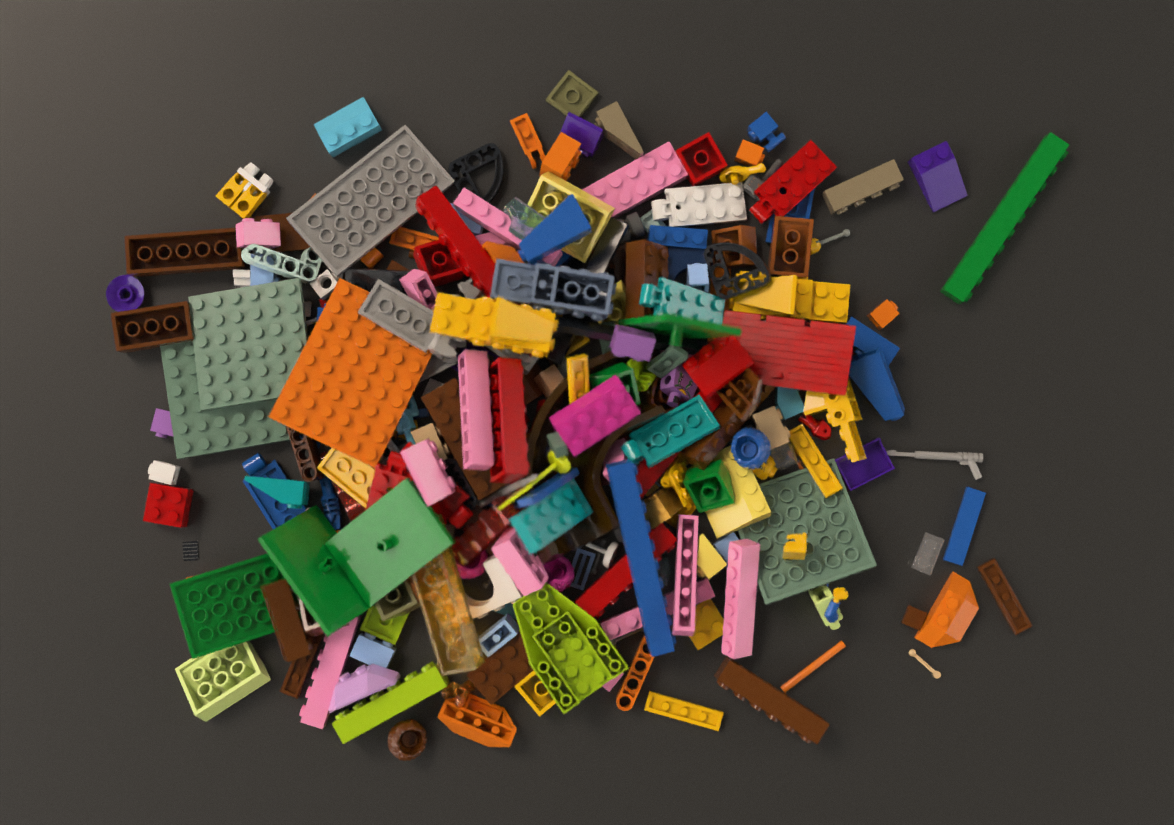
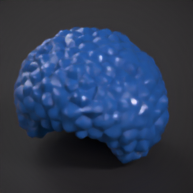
M745 427L733 437L731 453L741 467L748 469L759 468L769 458L771 451L770 442L767 436L759 429Z

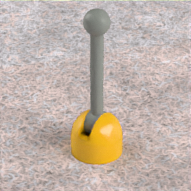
M845 229L842 233L822 241L812 238L810 255L817 253L824 243L842 236L848 237L850 231Z

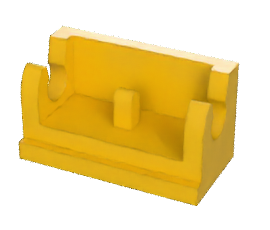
M807 533L788 535L787 539H794L795 541L785 543L783 559L804 560Z

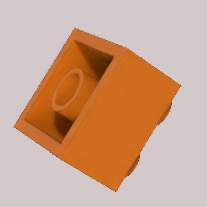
M561 132L542 161L539 177L549 171L568 181L571 169H575L580 161L579 157L582 153L580 151L581 143Z

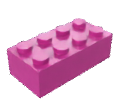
M614 375L551 416L550 420L575 457L641 414L617 375Z

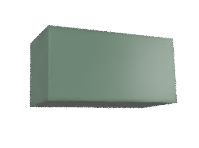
M558 432L546 435L549 446L556 458L568 454L566 444Z

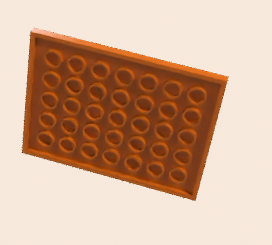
M339 278L269 418L376 468V464L380 462L433 354L429 350L426 353L358 314L360 307L370 292Z

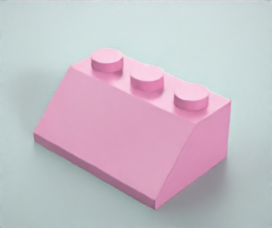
M430 438L401 451L427 506L456 491L454 488L456 484L453 478L448 476L446 472V463L442 458H439L437 445Z

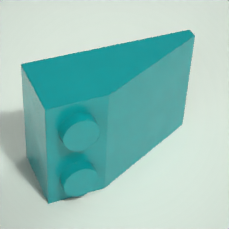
M245 476V481L280 503L287 504V508L302 509V505H308L310 482Z

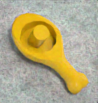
M763 163L751 167L731 166L721 172L719 179L723 183L736 185L746 180L752 174L765 172L766 167Z

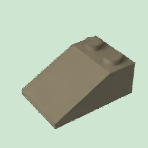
M617 101L596 112L595 125L603 129L605 138L634 159L643 156L644 152Z

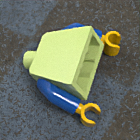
M829 583L808 590L825 626H830L832 630L840 628V620L843 619V616L839 609V600L847 599L848 592L845 591V588H835L833 595L828 588Z

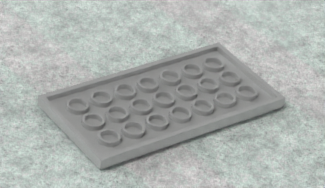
M404 125L286 219L336 277H339L418 213L415 205L418 196L436 185L443 193L454 184L455 180L411 130Z

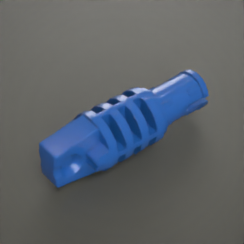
M328 477L322 478L319 481L323 494L321 502L324 516L334 530L342 529V512L338 495L334 493L331 479Z

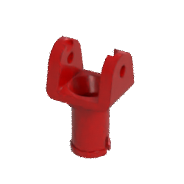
M802 413L803 415L800 416L798 421L810 428L813 436L821 440H828L831 437V428L823 419L818 421L813 416Z

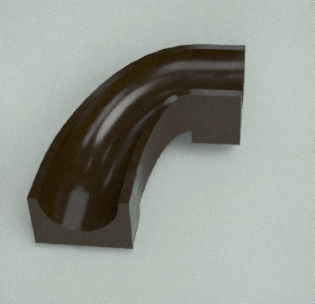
M611 351L599 355L588 361L589 375L621 362L627 364L631 357H618ZM568 376L558 384L546 399L526 433L529 472L521 479H526L534 474L538 476L550 466L548 453L552 449L549 446L546 435L557 432L550 417L570 405ZM639 391L641 404L636 406L641 414L575 457L567 447L568 454L565 456L571 468L577 467L579 471L578 476L574 479L594 512L549 544L534 552L535 556L539 555L543 565L607 536L619 526V521L601 486L600 473L603 461L614 441L629 436L630 433L662 416L665 413L662 405L656 407L647 404L642 397V393ZM553 469L544 478H542L539 482L532 486L528 491L518 496L517 500L526 495L527 493H529L530 491H532L533 489H535L536 487H538L539 485H541L542 483H544L545 481H547L548 479H550L551 477H553L554 475H556L558 472ZM529 506L519 507L520 512L523 511L524 509H526V508L529 507Z

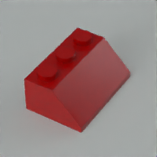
M734 336L715 338L695 355L688 358L682 366L708 399L754 364V361Z

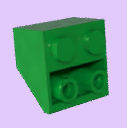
M621 362L589 375L591 390L617 375L636 405L641 404L634 370L627 364Z

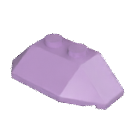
M376 664L362 665L351 674L347 672L339 677L328 710L330 713L335 712L338 709L391 687L397 683L401 675L399 672Z

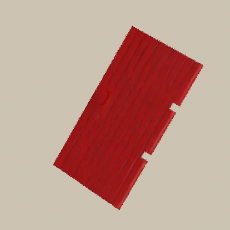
M725 310L723 325L742 329L741 336L734 337L754 361V364L749 368L762 380V385L846 396L856 326L811 321L810 327H806V320L771 315L766 316L765 322L761 321V314Z

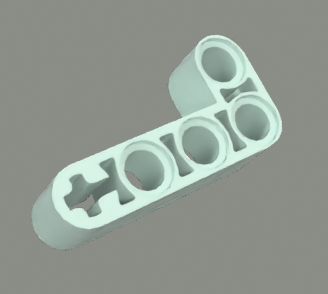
M250 244L241 252L242 260L245 263L289 279L300 278L304 284L313 281L317 277L322 262L311 247L303 251L300 260L257 244ZM251 250L253 251V255H256L253 258H251V254L248 253ZM310 251L315 254V260L309 258ZM267 256L274 259V265L267 263ZM285 263L291 264L292 272L285 269ZM304 269L310 272V278H306L303 275Z

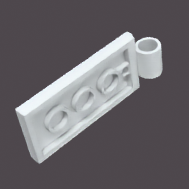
M739 182L736 185L725 183L665 189L666 199L651 201L653 221L669 219V227L746 221L743 184Z

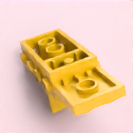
M740 271L739 274L736 273L734 277L745 274L749 271ZM759 273L758 278L753 279L752 275L749 277L753 282V286H755L754 281L760 280L764 282L766 275ZM778 275V277H771L769 284L764 287L730 298L729 309L731 311L761 314V320H766V316L771 315L806 321L847 323L850 284L816 282L808 280V277H797V275ZM745 278L741 279L738 283L739 288L746 289L748 287V280ZM732 282L731 284L733 285V287H730V290L734 289L735 292H737V290L734 287V282Z
M437 293L430 333L466 339L469 342H473L472 344L489 345L497 350H504L505 348L518 354H523L524 352L531 353L532 356L542 358L543 356H548L549 350L553 351L555 339H551L552 331L556 332L558 320H555L556 313H552L550 309L541 308L540 310L532 309V306L524 304L518 306L501 297H497L496 302H494L489 297L474 300Z
M848 378L846 396L806 391L804 415H815L828 410V413H826L828 423L832 424L833 427L841 426L839 433L841 439L845 440L847 448H845L847 458L851 459L852 462L867 459L855 423L862 420V416L850 378Z

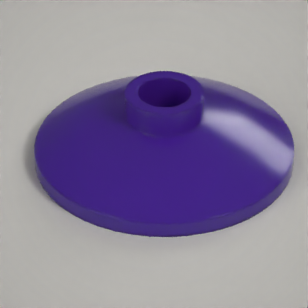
M121 275L114 278L106 289L107 302L117 312L138 309L143 303L145 296L144 287L141 282L130 275ZM126 292H130L129 298H125Z

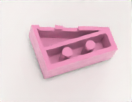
M513 526L505 529L491 548L495 557L499 559L506 573L510 575L523 596L541 589L549 577L539 555L529 554Z

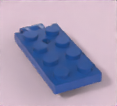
M260 453L255 454L242 463L243 468L250 476L289 480L276 459L267 465ZM243 479V483L272 529L279 527L307 509L305 505H302V509L287 508V504L280 503Z

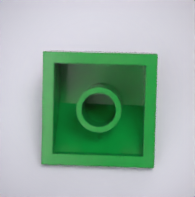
M722 459L711 462L704 471L697 467L687 469L683 483L699 513L735 503L731 477Z

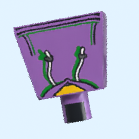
M684 362L661 378L660 389L669 396L667 405L673 408L678 407L680 402L692 399L698 387L682 366Z

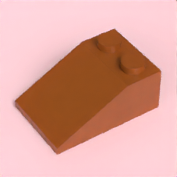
M775 216L768 261L770 274L808 277L814 219Z

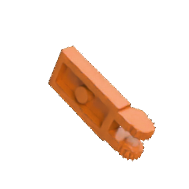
M525 113L510 120V123L525 156L528 157L534 169L537 167V163L533 159L532 153L538 151L541 161L546 156L528 114Z

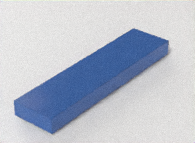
M577 467L571 468L566 474L557 473L518 499L519 507L537 504L578 476L579 471Z
M966 487L943 560L963 566L986 495L985 492Z

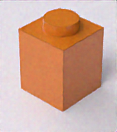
M743 139L734 161L748 167L756 166L763 162L765 155L762 152L764 148Z
M886 299L869 313L867 317L878 330H881L900 313L897 311V305L893 301L889 302Z

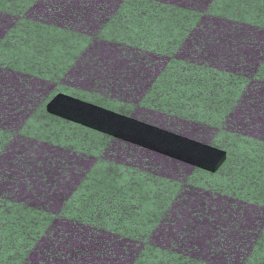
M612 217L610 218L585 270H589L591 273H607L629 228L628 224ZM564 314L562 316L564 318H570L583 321L585 318V316H583V318L573 317L572 314ZM554 332L552 339H555L553 351L549 350L548 356L543 357L561 365L576 335Z
M555 316V320H558L556 332L607 341L612 339L615 326ZM654 333L656 338L654 349L665 350L671 346L669 345L671 336ZM682 338V347L680 348L688 352L689 355H695L706 345V342Z

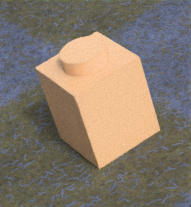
M555 364L539 373L534 378V381L547 398L564 378Z

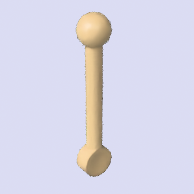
M914 649L909 650V655L915 657L932 672L934 678L938 679L941 677V673L928 665L916 654Z

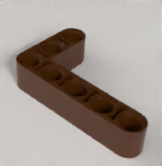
M286 426L302 478L308 482L322 479L324 474L317 469L322 461L316 441L306 435L301 440L299 437L300 432ZM306 450H308V452H309V457H308V459H307L306 456H305V451H306ZM312 468L315 471L314 477L311 475L310 472Z

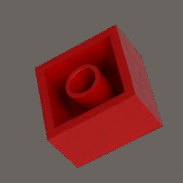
M709 132L675 150L688 173L687 179L691 186H698L721 173L728 166Z
M440 240L415 246L413 256L419 270L427 272L434 287L463 278L462 266L451 257L450 250L447 246L442 245Z
M150 483L143 521L180 528L187 527L194 489Z

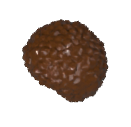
M413 719L397 722L391 728L388 735V747L393 756L400 761H409L421 755L427 743L425 728Z

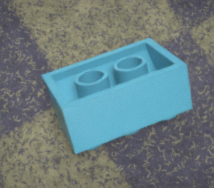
M364 97L314 124L332 158L382 131Z

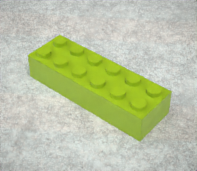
M432 661L421 668V672L413 671L404 678L405 681L400 682L398 680L395 685L388 687L387 691L381 690L372 694L369 697V701L363 699L356 703L352 710L347 708L338 713L332 725L341 742L344 744L447 687L450 680L440 662L434 663Z

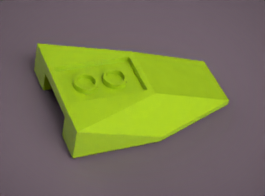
M545 583L541 589L527 594L513 603L530 666L563 714L629 668L597 621L548 583Z

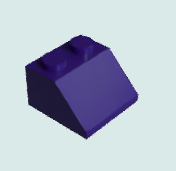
M568 112L560 133L563 132L581 143V156L593 158L603 139V129Z

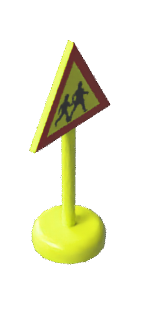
M551 450L548 453L550 466L539 474L538 478L515 491L498 509H502L522 493L528 491L553 469L560 474L568 473L571 470V465L566 456L556 458Z

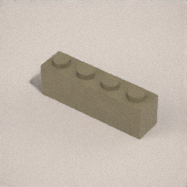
M893 159L825 190L822 196L831 215L836 212L840 215L848 211L847 207L854 205L858 207L864 204L865 199L869 197L875 199L883 195L882 191L889 189V191H893L899 188V184L904 179Z

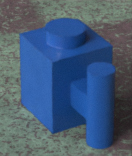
M767 111L750 124L747 129V135L753 142L756 141L760 144L765 139L769 142L764 146L767 153L786 139L782 132L778 136L773 134L777 130L778 125Z

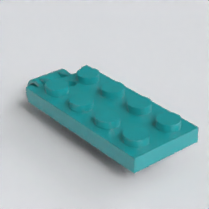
M660 277L657 286L652 284L642 285L639 305L650 308L654 307L653 315L674 314L722 324L725 299Z
M699 394L630 433L629 437L631 440L624 443L621 449L627 459L632 461V464H637L645 458L647 466L650 468L720 428V425Z

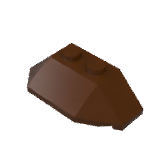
M748 367L716 393L742 421L750 418L760 402L762 380Z

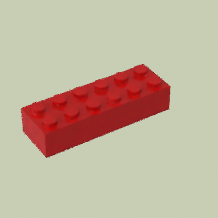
M499 357L488 369V376L491 379L489 393L492 397L490 410L493 416L491 428L494 435L493 452L495 454L494 465L490 467L491 483L512 484L526 476L529 472V462L527 461L528 443L526 442L527 424L525 423L524 416L526 405L523 398L525 386L522 380L524 367L522 366L521 359Z
M663 523L651 529V532H648L649 539L653 540L655 551H652L653 557L657 558L658 562L662 560L661 555L665 551L669 553L677 546L675 544L677 539ZM626 553L575 599V603L593 618L598 619L605 612L604 607L608 604L612 606L619 599L618 594L622 591L626 593L633 586Z

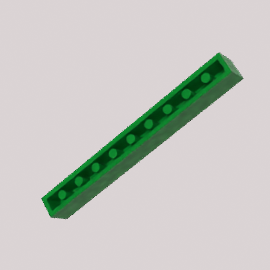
M1052 132L1043 138L941 289V293L957 304H961L964 301L967 302L973 294L971 290L974 286L977 287L984 278L981 275L985 270L988 271L994 263L992 260L994 256L1002 252L1005 247L1003 243L1006 238L1009 240L1014 234L1015 229L1013 228L1016 223L1020 224L1026 216L1024 212L1027 207L1031 208L1035 203L1037 192H1042L1047 185L1045 180L1056 172L1058 168L1056 164L1059 160L1062 161L1068 154V151H1066L1069 146L1068 143Z

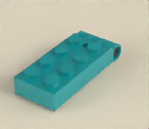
M573 478L537 504L527 507L509 520L529 554H532L594 511Z

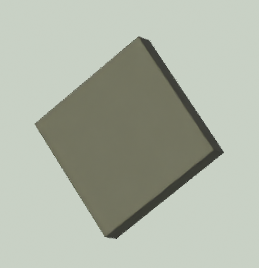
M568 70L546 98V102L565 116H567L568 112H571L581 118L599 92Z

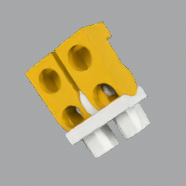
M251 162L244 169L240 167L237 173L232 176L216 195L221 202L243 219L252 217L257 207L270 194L268 189L273 183V179L265 173L259 180H256L254 176L260 169Z

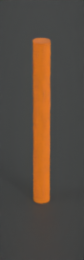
M842 640L783 684L781 689L786 693L840 652L846 645Z

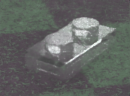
M925 532L911 568L931 576L944 539Z

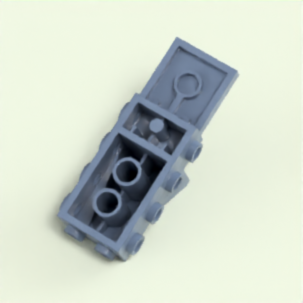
M496 259L490 298L496 300L497 297H501L509 302L532 306L535 310H540L541 308L550 309L552 313H556L555 315L572 314L576 318L588 316L594 321H603V319H607L608 314H612L614 303L610 301L611 295H615L616 284L613 283L614 276H610L608 273H591L585 269L573 270L567 266L555 267L548 263L531 265Z

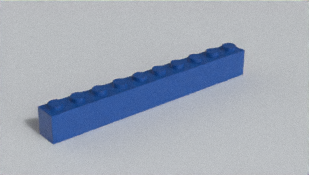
M629 459L606 464L648 651L652 657L675 651L674 644H676V638L670 632L669 626L672 625L670 615L666 614L665 607H668L666 596H662L661 592L664 586L662 578L658 577L657 574L659 569L658 560L653 557L652 551H655L653 540L649 539L648 532H651L649 521H645L644 513L647 511L644 501L641 502L639 495L642 494L640 482H636L635 475H638L636 464H632V461Z

